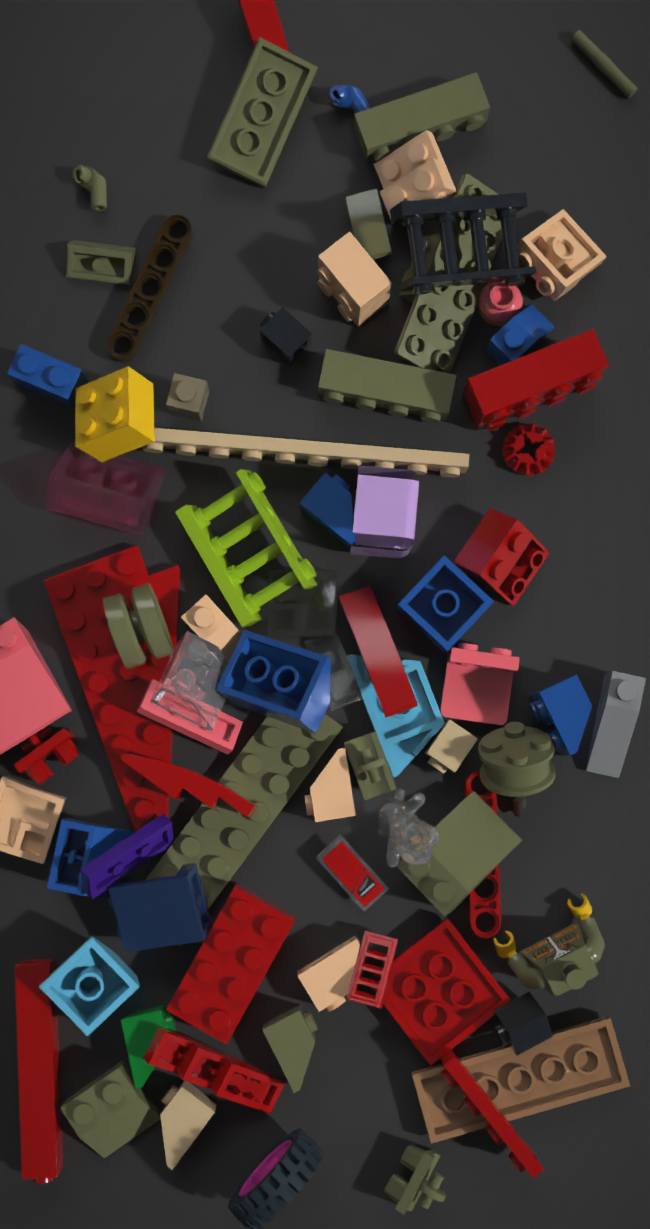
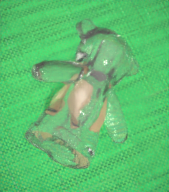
M397 788L394 797L384 800L378 808L376 818L380 827L379 836L385 838L389 834L386 861L390 867H396L400 857L412 865L426 864L432 857V847L439 841V832L435 827L423 820H419L414 815L425 803L426 798L422 793L415 794L406 802L404 800L405 790Z

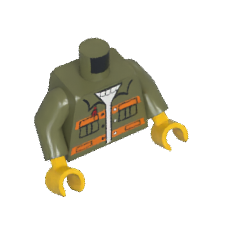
M581 893L584 902L580 907H574L570 898L567 901L573 916L581 921L579 924L576 922L521 950L520 953L516 952L514 936L510 931H505L507 944H499L497 939L494 938L497 954L502 958H509L507 963L525 987L538 990L545 989L553 996H559L571 989H581L587 981L599 974L596 963L601 959L605 943L593 917L590 918L592 907L585 894Z

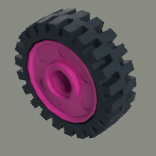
M302 1128L293 1130L281 1142H278L264 1156L261 1162L254 1166L252 1172L248 1173L244 1178L245 1181L238 1186L237 1191L232 1195V1199L227 1206L228 1209L247 1229L263 1228L266 1223L268 1224L274 1219L276 1214L278 1215L284 1210V1206L287 1203L289 1204L294 1199L295 1194L304 1188L305 1182L311 1179L312 1173L317 1170L320 1165L319 1163L323 1159V1150Z

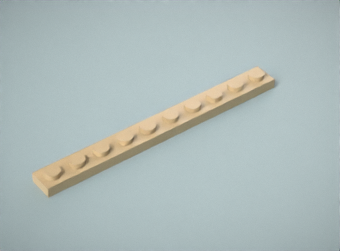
M154 428L155 442L142 446L143 451L150 453H162L163 449H175L177 454L194 456L196 451L209 452V456L214 458H229V454L242 455V459L248 461H261L262 457L275 458V462L283 464H293L295 459L308 460L309 465L318 467L328 466V462L341 463V467L346 469H358L359 465L405 468L414 471L417 475L427 474V470L440 471L441 476L452 478L460 477V473H466L469 467V454L163 428Z

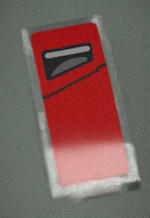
M341 834L316 856V859L364 912L389 890L388 886Z

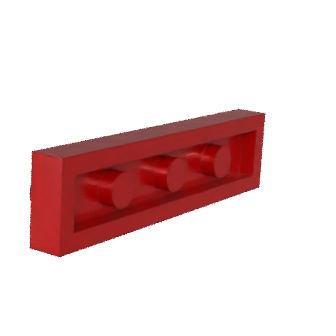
M450 1050L443 1055L441 1061L445 1068L441 1073L454 1089L459 1085L467 1094L463 1099L476 1117L482 1113L490 1123L485 1128L495 1142L499 1145L504 1141L512 1152L508 1157L518 1171L522 1173L527 1170L533 1179L544 1171V1168L537 1156L455 1053Z

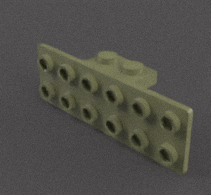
M465 174L461 177L454 198L497 195L498 193L470 174ZM486 216V219L483 220L489 270L502 239L500 220L496 219V216ZM466 218L455 219L452 227L458 272H476L470 223L466 222ZM440 233L423 236L427 276L444 275ZM412 263L404 274L402 283L414 277ZM485 283L433 288L432 293L424 295H413L412 290L400 291L399 296L408 302L413 301V304L395 348V355L416 367L450 374L476 308L479 294Z

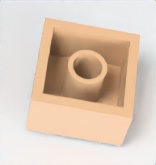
M348 232L318 255L317 272L319 280L317 283L326 296L330 297L332 295L340 304L337 306L338 310L348 322L353 320L360 327L389 304L392 282L351 232Z

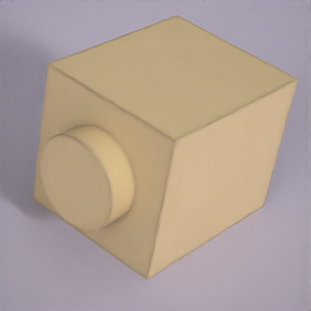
M449 719L425 751V754L431 757L427 763L445 774L447 769L455 773L478 738Z

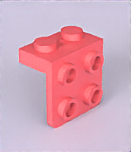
M458 643L457 648L448 650L440 707L441 715L446 718L504 725L508 717L513 673L518 671L520 657L511 656V650L502 648H491V653L478 651V645Z

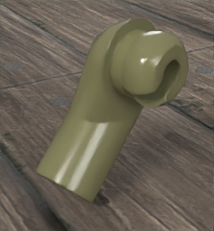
M76 166L72 174L73 179L90 193L91 209L94 211L106 210V179L90 166Z

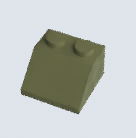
M125 1059L67 1098L60 1108L78 1137L103 1158L109 1156L161 1119V1114L144 1088L135 1089L132 1071Z

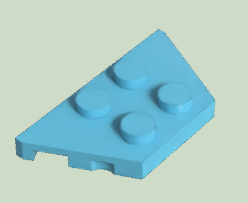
M352 654L346 656L394 778L399 776L403 769L444 726L443 717L420 661L401 660L418 706L385 718L362 657Z

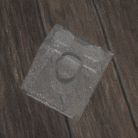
M186 631L175 645L174 654L170 656L150 702L211 732L226 700L225 697L216 691V687L227 667V659L218 646Z

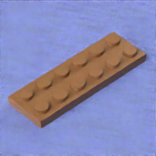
M609 1016L553 1031V1037L517 1056L508 1044L459 1058V1060L508 1121L630 1087L613 1024ZM443 1063L411 1072L431 1144L484 1129L490 1124L482 1113L476 1117L463 1100L467 1096L459 1085L454 1089L441 1073L445 1068Z

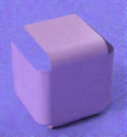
M359 465L353 517V533H355L356 545L408 550L396 551L351 546L350 554L404 558L409 554L414 543L419 477L412 470Z

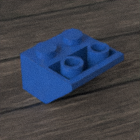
M574 675L529 695L532 700L529 703L531 713L537 722L542 720L547 734L554 741L555 751H557L559 756H571L577 753L592 708V704L578 676Z
M72 818L62 819L47 889L88 896L83 890L80 869L90 860L101 856L113 848L119 841L125 840L134 834L135 831ZM109 889L97 897L108 898Z

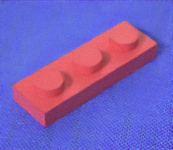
M154 679L149 682L137 710V713L227 755L233 751L243 721Z

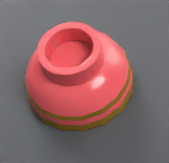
M505 281L488 283L482 288L476 306L479 315L485 322L493 326L502 327L522 311L523 297L517 286L506 287Z

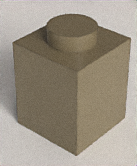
M174 373L166 403L169 413L202 422L209 395L207 381Z

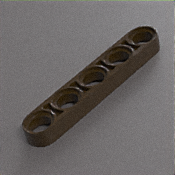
M174 214L167 217L163 222L108 337L107 349L111 357L117 362H130L137 355L192 240L191 223L184 215ZM174 224H183L187 228L186 234L182 238H172L168 233L170 227ZM167 252L173 256V261L168 267L156 265L155 258L159 253ZM155 281L158 283L159 291L154 296L142 294L141 288L145 282ZM137 309L145 313L143 323L140 325L128 323L127 317L131 311ZM122 338L128 339L132 345L128 353L120 355L114 352L113 347L117 340Z

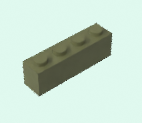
M476 72L355 113L353 128L366 163L373 160L378 162L426 130L433 133L436 141H443L453 136L455 132L464 129L472 131L480 128L487 122L490 105Z
M326 349L318 385V395L324 396L323 399L334 404H342L344 400L354 402L356 407L364 410H375V407L388 409V413L394 416L407 417L408 414L421 416L420 419L422 421L440 423V420L446 421L449 415L457 375Z

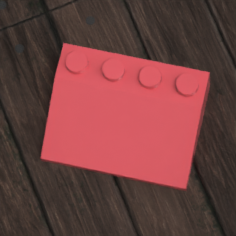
M15 617L0 625L1 755L72 711L29 631Z

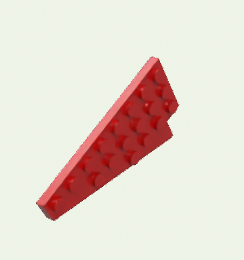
M136 545L43 580L135 832L140 830L146 823L154 821L163 814L169 818L170 795L119 758L123 753L171 763L173 729L137 713V710L152 679L175 689L181 570L178 565L149 575L139 546ZM150 583L162 610L173 644L174 654L157 659L151 655L144 641L146 651L145 664L127 669L112 640L107 624L103 598L121 593L127 598L132 611H134L131 599L132 588Z

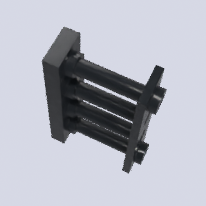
M526 192L402 201L390 209L391 224L403 223L404 227L408 230L414 277L400 284V291L412 290L413 295H424L432 293L433 288L504 281L506 287L525 284V278L536 273V266L520 268L513 218L516 217L518 211L528 206ZM486 216H496V219L500 220L506 269L489 270L483 220L486 219ZM466 218V222L470 223L476 272H458L452 227L455 219ZM435 220V225H439L444 275L427 276L421 225L424 224V221Z

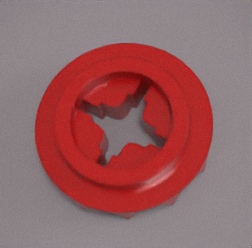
M534 423L519 424L512 429L504 439L502 447L506 464L514 472L525 476H533L545 471L551 465L556 453L554 438L550 436L546 428L537 426ZM525 439L531 445L541 444L534 451V459L530 457L529 453L517 454L525 446Z

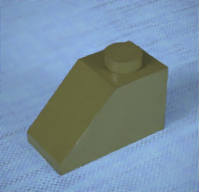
M298 1005L264 1023L262 1029L293 1093L301 1089L315 1045L314 1031L318 1030L311 1012L307 1011L304 1013L301 1006Z

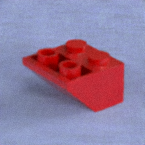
M490 508L453 563L471 580L514 607L550 552L518 519Z

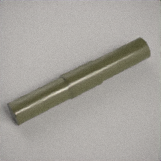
M581 30L573 35L571 41L628 98H631L637 92L638 88Z

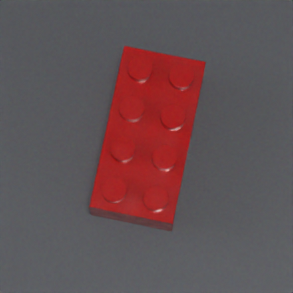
M591 329L468 378L462 398L476 431L486 428L487 431H492L505 424L504 420L516 415L517 419H522L533 414L537 406L546 403L548 407H551L566 400L565 395L577 391V394L581 395L596 388L595 383L603 379L602 375L609 367V363L594 329Z
M237 883L166 1010L227 1045L293 926L296 916Z

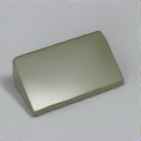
M72 240L67 244L66 277L131 285L136 248Z

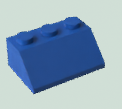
M244 630L216 687V691L236 706L316 734L330 704L331 659L327 656Z

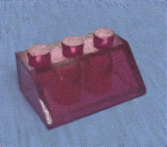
M71 441L49 476L46 508L64 515H71L95 524L106 525L123 530L126 533L142 536L152 518L166 468L122 455L100 462L75 447V442Z

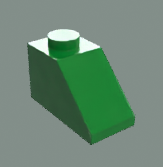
M165 1004L126 1013L121 1018L135 1089L144 1086L155 1066L149 1065L143 1057L158 1027L176 1032L174 1016L172 1013H167Z

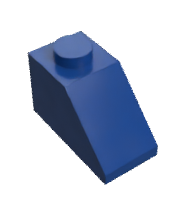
M530 305L515 315L490 339L485 351L499 365H503L528 355L555 326L533 305Z
M324 473L302 499L300 509L351 550V546H356L355 533H353L351 493L348 491L350 486L339 476L334 475L331 478L328 474Z

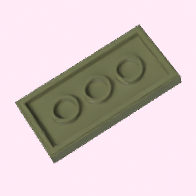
M259 37L206 160L265 188L318 67Z

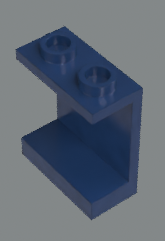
M196 863L182 865L176 876L128 883L127 877L108 888V903L115 911L117 935L120 940H123L126 952L201 942L205 940L213 926Z

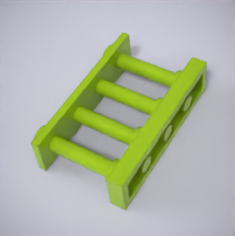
M240 469L236 472L242 483L240 486L204 509L197 508L194 505H185L175 511L240 625L247 627L262 620L259 614L260 606L299 582L303 589H311L317 586V583L314 580L316 572L307 559L303 560L264 495L263 490L266 488L262 479L256 472L252 473L249 470ZM250 496L259 513L222 537H214L209 528L210 520ZM267 525L276 542L238 566L231 565L225 556L227 549L262 526ZM283 553L293 571L256 594H248L242 585L244 577Z

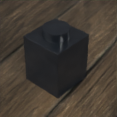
M530 991L493 1010L498 1025L494 1026L496 1035L503 1046L510 1045L516 1056L553 1037L547 1016Z

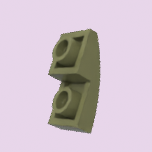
M377 188L347 196L349 216L353 234L357 241L373 260L392 255Z

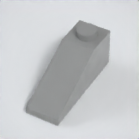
M616 671L604 674L585 771L615 778L620 777L639 715L646 678Z

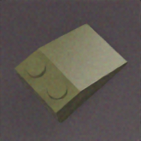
M473 791L427 834L426 841L421 847H413L396 866L446 916L516 848L522 839Z

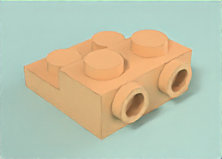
M424 131L374 164L383 186L380 195L389 216L390 209L402 201L443 199L457 192L433 133L430 131Z
M564 209L522 238L517 245L520 268L536 266V273L531 276L536 280L537 290L543 296H550L554 301L575 287L584 276L599 266L607 257Z

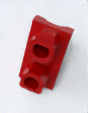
M46 726L19 744L24 752H27L34 746H36V749L14 764L18 772L26 773L38 785L54 774L45 762L47 757L54 753L63 766L79 757L80 754L72 741L75 735L70 729L66 730L63 728L50 739L44 741L47 736L53 733L51 728Z

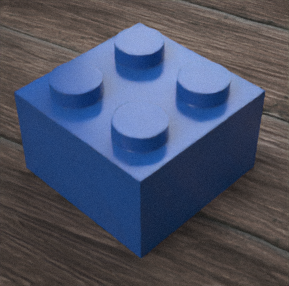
M444 555L401 600L396 609L445 654L494 601Z

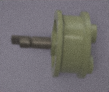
M510 722L503 728L488 733L479 742L478 753L480 759L484 762L480 768L481 782L494 793L511 796L513 815L516 817H520V810L526 808V796L547 789L555 780L556 768L551 761L555 752L553 739L546 732L537 728L524 726L520 722Z

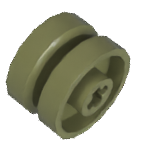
M150 583L132 588L131 599L134 611H132L127 598L121 593L103 598L104 610L112 640L127 669L145 664L146 651L144 641L151 655L157 659L174 654L173 644L162 610Z

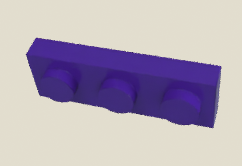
M163 814L154 821L146 823L140 830L125 840L119 841L113 848L101 856L90 860L80 869L84 892L91 899H94L110 886L116 884L168 849L174 842L172 821Z

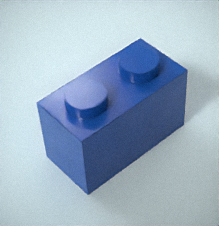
M20 344L7 373L16 385L73 409L76 408V388L85 385L88 381L82 369Z

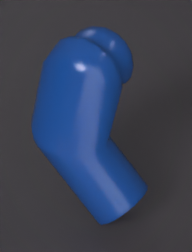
M334 85L329 91V99L335 106L352 109L355 113L371 108L357 87Z

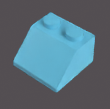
M93 936L39 985L43 992L87 1036L140 987L138 976L113 950Z

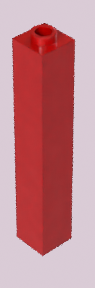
M56 958L21 960L15 964L22 1179H32V1182L36 1184L53 1181L63 1169L57 1005L39 987L56 970Z

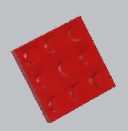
M446 917L394 958L383 1004L431 1066L495 1015L493 1010L511 1000ZM375 973L369 979L380 982L381 975ZM371 987L376 994L378 989Z

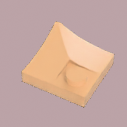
M3 775L0 780V851L44 864L66 797Z

